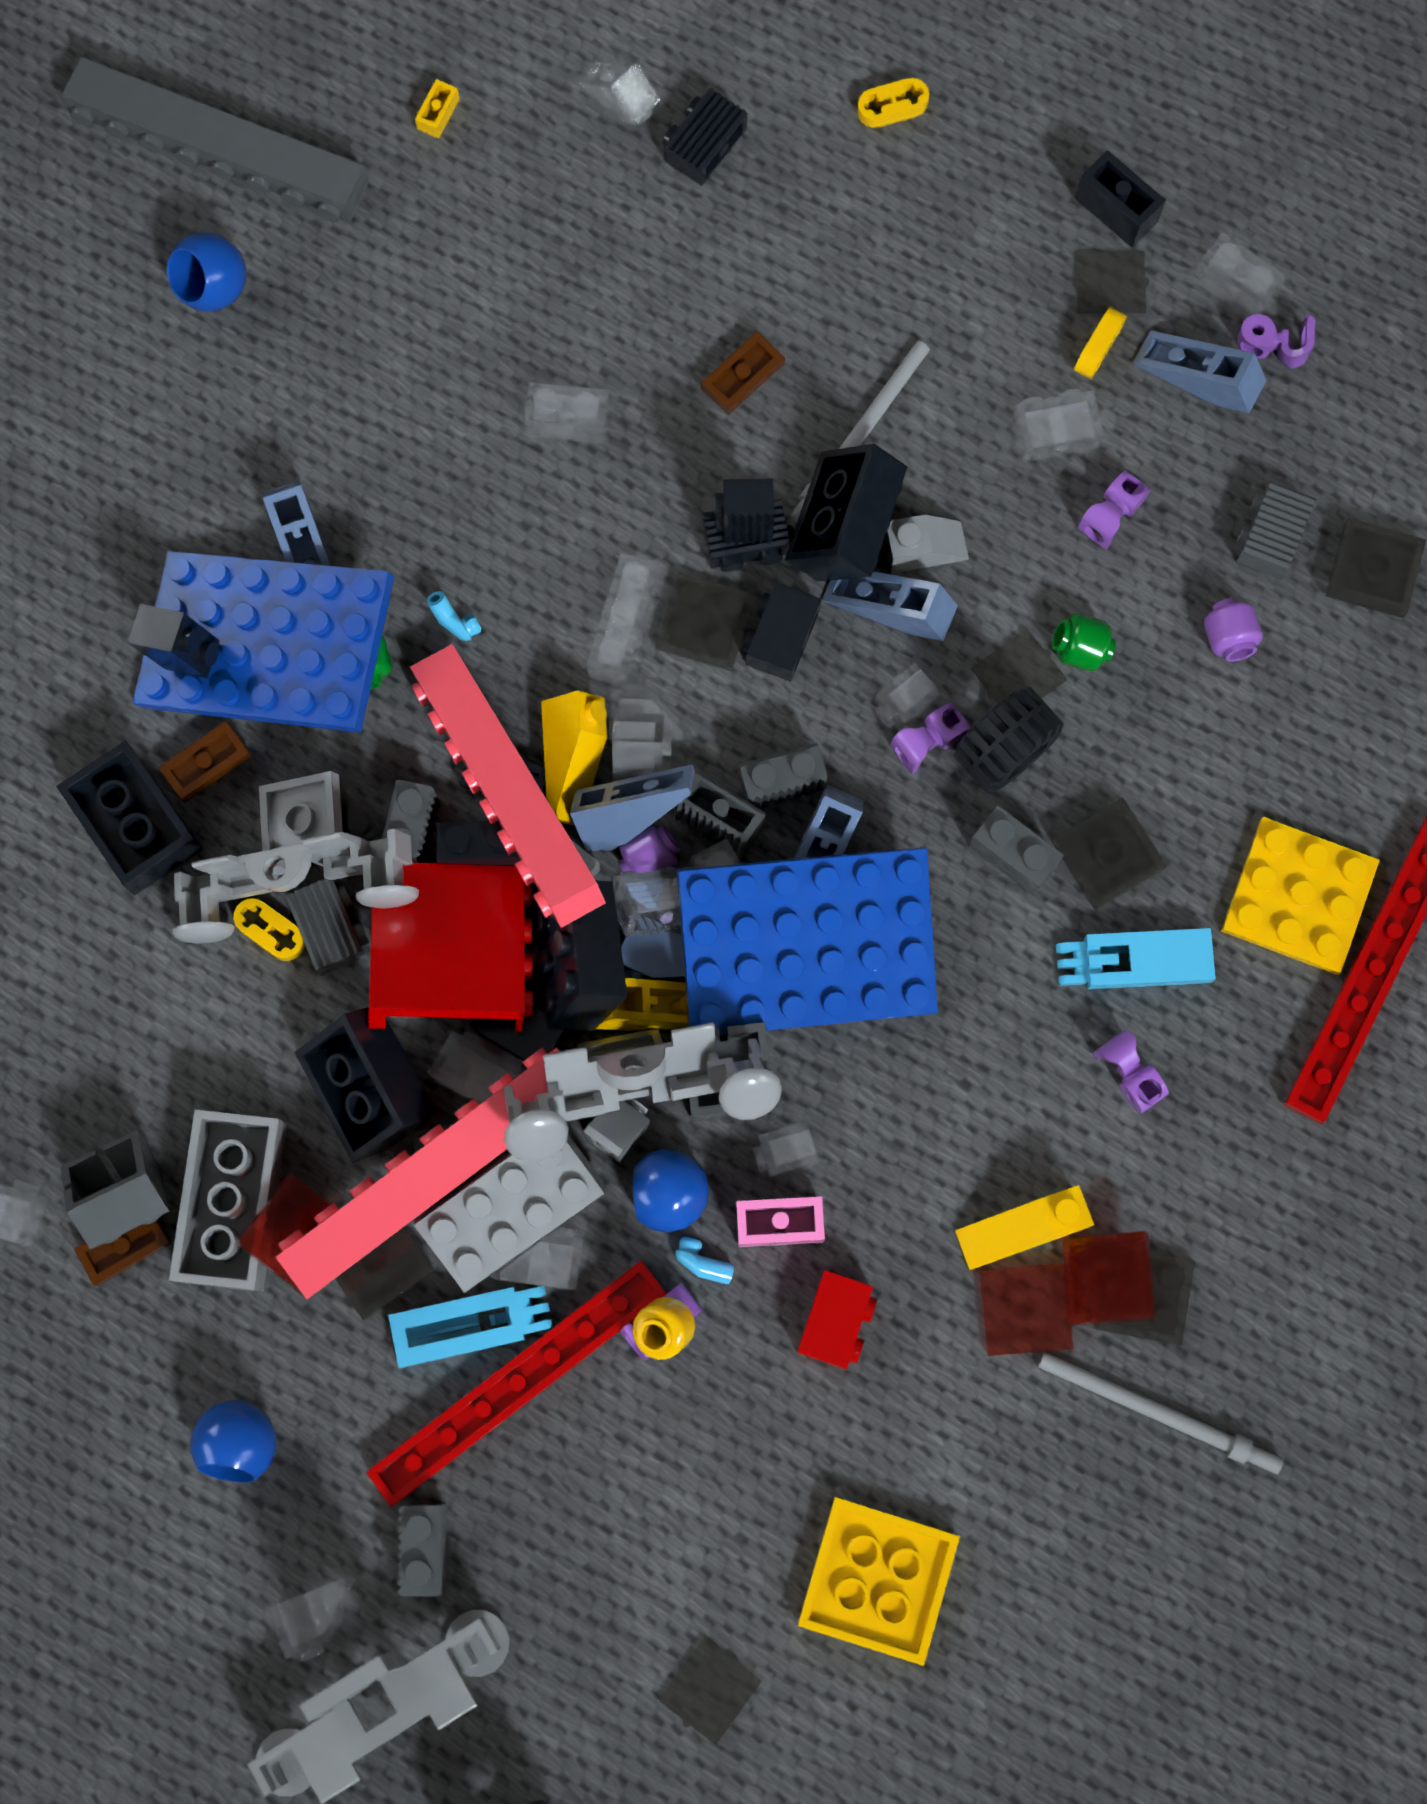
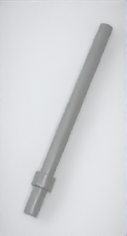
M917 341L839 449L861 446L930 351L924 342ZM810 484L800 494V503L786 520L787 529L794 533Z
M1045 1351L1042 1355L1038 1368L1227 1452V1457L1241 1464L1248 1461L1277 1475L1282 1468L1283 1458L1254 1446L1253 1440L1238 1433L1234 1436Z

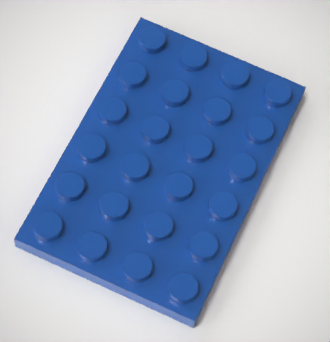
M168 551L155 607L183 612L219 639L218 658L216 663L211 666L207 679L165 670L144 655L133 704L153 710L361 733L394 576L389 571Z
M917 847L677 870L689 1027L713 1022L714 1028H719L720 1035H728L727 1027L761 1022H765L766 1031L938 1013L927 848Z

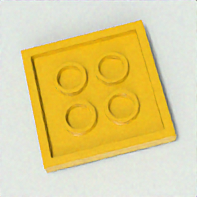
M1262 817L1221 932L1339 975L1342 972L1380 860Z
M834 1496L797 1625L924 1666L960 1536Z

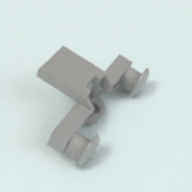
M332 771L259 786L262 851L242 856L224 855L192 862L194 869L208 873L206 875L193 877L182 872L174 873L175 902L179 903L180 925L173 928L172 933L179 941L196 944L215 943L228 939L233 934L235 926L220 922L219 902L272 891L286 892L293 889L305 879L311 867V862L323 866L324 878L328 880L363 874L364 889L356 893L357 901L363 906L385 909L411 904L418 898L420 891L415 887L404 886L403 866L412 864L411 837L395 828L387 830V838L367 841L358 836L343 832L339 774Z
M713 1022L671 1030L672 1042L667 1043L662 1042L658 1028L578 1043L576 1049L543 1055L548 1093L538 1094L537 1101L520 1103V1099H515L512 1085L503 1087L509 1125L504 1133V1143L508 1152L517 1159L527 1162H541L556 1155L566 1144L569 1129L567 1121L620 1110L619 1101L650 1095L653 1103L719 1092L718 1099L721 1108L729 1116L740 1120H754L774 1109L780 1100L782 1086L779 1077L772 1071L764 1069L763 1055L756 1038L748 1040V1060L734 1062L732 1057L719 1059L716 1052Z
M486 1610L465 1612L451 1623L444 1641L406 1664L395 1650L381 1654L299 1705L308 1722L319 1717L322 1718L301 1731L283 1728L271 1733L261 1743L256 1759L247 1764L264 1797L271 1793L277 1796L292 1797L303 1793L312 1786L319 1801L323 1804L361 1780L353 1764L361 1757L404 1732L428 1715L431 1716L437 1729L440 1730L478 1706L461 1673L471 1677H483L493 1673L503 1664L509 1651V1635L506 1626L496 1615ZM377 1680L380 1681L397 1714L367 1732L350 1698Z

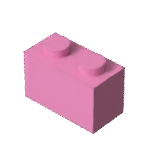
M822 1197L736 1201L738 1247L823 1243L825 1240Z

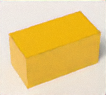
M438 79L435 80L415 118L418 130L439 139L460 99L458 88Z

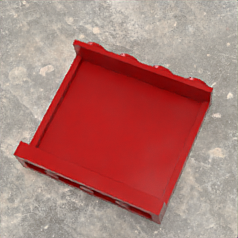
M412 863L411 865L403 866L404 886L415 887L420 891L418 898L411 904L396 908H372L368 1028L385 1029L386 1016L515 1019L516 1032H522L524 1016H532L533 1005L532 991H525V979L532 978V954H524V943H531L532 918H524V907H531L532 884L528 886L525 884L516 866Z

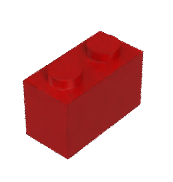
M824 1270L797 1354L844 1370L847 1369L849 1362L857 1364L865 1340L857 1336L862 1321L871 1322L878 1298L871 1296L873 1286Z

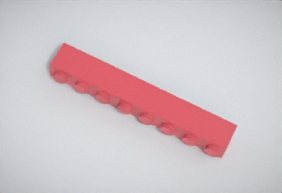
M451 644L410 666L417 681L410 685L422 707L429 703L433 709L427 715L438 735L446 732L450 738L444 744L455 764L463 761L467 767L461 773L472 793L475 794L481 791L485 799L480 801L479 804L490 824L496 821L500 823L502 830L497 832V835L508 855L515 851L517 852L521 860L515 863V866L525 884L528 886L535 883L539 892L533 896L545 918L553 914L562 928L605 904L606 902L596 880L454 645Z
M543 1047L523 1061L527 1069L513 1079L508 1072L488 1087L493 1094L488 1099L479 1104L474 1098L457 1110L454 1114L458 1121L444 1130L439 1124L422 1136L419 1140L424 1146L414 1154L409 1156L406 1150H404L386 1163L384 1166L389 1172L378 1181L374 1182L371 1176H369L351 1189L349 1192L353 1199L343 1207L339 1208L334 1202L316 1215L314 1219L318 1225L304 1235L298 1229L278 1244L282 1252L276 1256V1259L306 1299L310 1298L507 1149L504 1143V1133L509 1125L503 1087L512 1085L515 1099L519 1098L520 1103L537 1101L538 1094L548 1093L543 1055L549 1053ZM555 1048L549 1053H555L560 1051L558 1050V1048Z

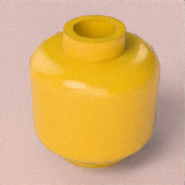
M672 1297L657 1298L643 1308L634 1319L632 1329L634 1342L639 1350L650 1358L657 1360L670 1359L682 1351L693 1338L695 1330L694 1316L688 1306L679 1299Z

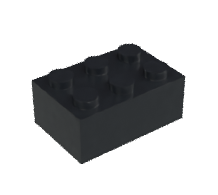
M876 444L821 451L784 560L817 581L871 577L877 565L878 555L885 534L889 529L890 519L898 495L902 490L908 466Z
M126 740L56 786L119 881L134 896L203 850L141 757Z
M596 880L606 902L605 904L562 928L553 914L545 918L540 908L534 913L532 931L537 936L539 950L536 958V968L542 976L543 991L540 1003L542 1011L546 1012L547 1028L594 1031L628 997L614 887L611 881Z
M369 1007L342 1015L295 1052L352 1163L390 1149L437 1115L387 1019L385 1029L368 1028Z

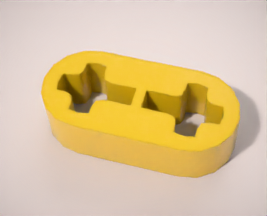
M906 78L871 88L863 92L859 98L857 107L858 118L864 125L875 128L917 117L927 108L929 89L923 81L916 78ZM907 91H911L914 96H918L916 104H912L909 99H905ZM875 101L877 106H882L881 113L875 115L873 110H868L869 102Z
M1112 307L1107 309L1082 351L1074 371L1090 380L1094 377L1121 331L1127 315Z
M249 898L237 905L233 920L235 926L245 936L282 961L297 959L302 954L305 943L299 928L259 899ZM258 908L262 909L259 916L268 926L264 930L256 924H251L248 928L245 927L247 924V919L244 917L247 910L255 912ZM275 929L285 936L290 934V932L295 933L292 936V940L296 945L292 950L286 947L281 952L277 950L280 943L271 936Z

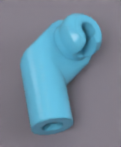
M436 591L429 595L426 603L438 623L458 639L469 641L472 640L471 637L481 632L482 628L474 614H467L460 620L442 591Z
M685 1236L680 1239L679 1249L675 1250V1256L679 1263L699 1278L723 1284L731 1282L734 1272L733 1264L700 1256L699 1252L702 1248L700 1240Z

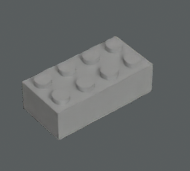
M194 1110L169 1281L257 1292L264 1291L288 1124L277 1118Z
M568 1134L567 1142L562 1150L553 1157L541 1162H527L517 1159L506 1149L417 1216L414 1220V1226L465 1293L605 1194L602 1179Z

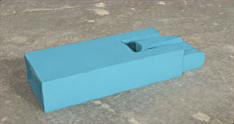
M1211 928L1087 934L1084 937V942L1056 944V953L1067 954L1073 952L1072 959L1057 960L1058 969H1074L1075 975L1059 976V986L1087 984L1088 989L1202 984L1212 983L1216 979ZM1119 953H1129L1128 962H1130L1131 971L1103 972L1102 965L1118 966Z
M545 1286L517 1292L515 1287L388 1315L398 1368L525 1341L526 1334L552 1329V1320L545 1319L535 1323L533 1315L549 1312L548 1303L531 1306L530 1298H539L546 1295ZM505 1307L506 1312L489 1315L491 1326L507 1322L509 1326L481 1332L478 1313Z

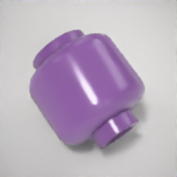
M1235 598L1221 600L1214 604L1213 611L1204 620V629L1212 652L1218 657H1225L1227 661L1234 662L1252 656L1262 641L1263 632L1256 611L1249 603L1237 602Z
M650 825L626 845L620 846L623 859L618 864L632 882L638 878L641 882L652 885L678 865L679 859L677 854L681 851V848L665 826L661 825L657 828L654 825Z

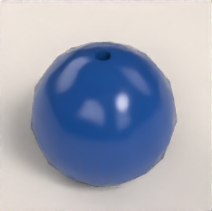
M193 233L176 244L167 264L168 282L173 293L185 305L196 311L218 312L237 301L246 283L247 271L241 252L232 242L217 233Z
M661 1149L647 1153L635 1163L633 1196L638 1221L651 1230L669 1233L686 1229L700 1218L708 1204L709 1185L706 1172L695 1158L683 1151Z
M227 1400L213 1405L197 1420L190 1435V1454L197 1470L207 1476L231 1482H254L269 1469L276 1454L277 1435L269 1416L257 1405L242 1400Z

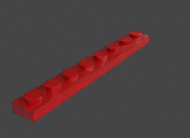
M1427 816L1424 818L1283 1104L1319 1124L1325 1123L1427 915Z
M639 1261L366 1472L390 1507H394L614 1337L624 1326L632 1323L643 1308L657 1298H663L666 1292L644 1263Z

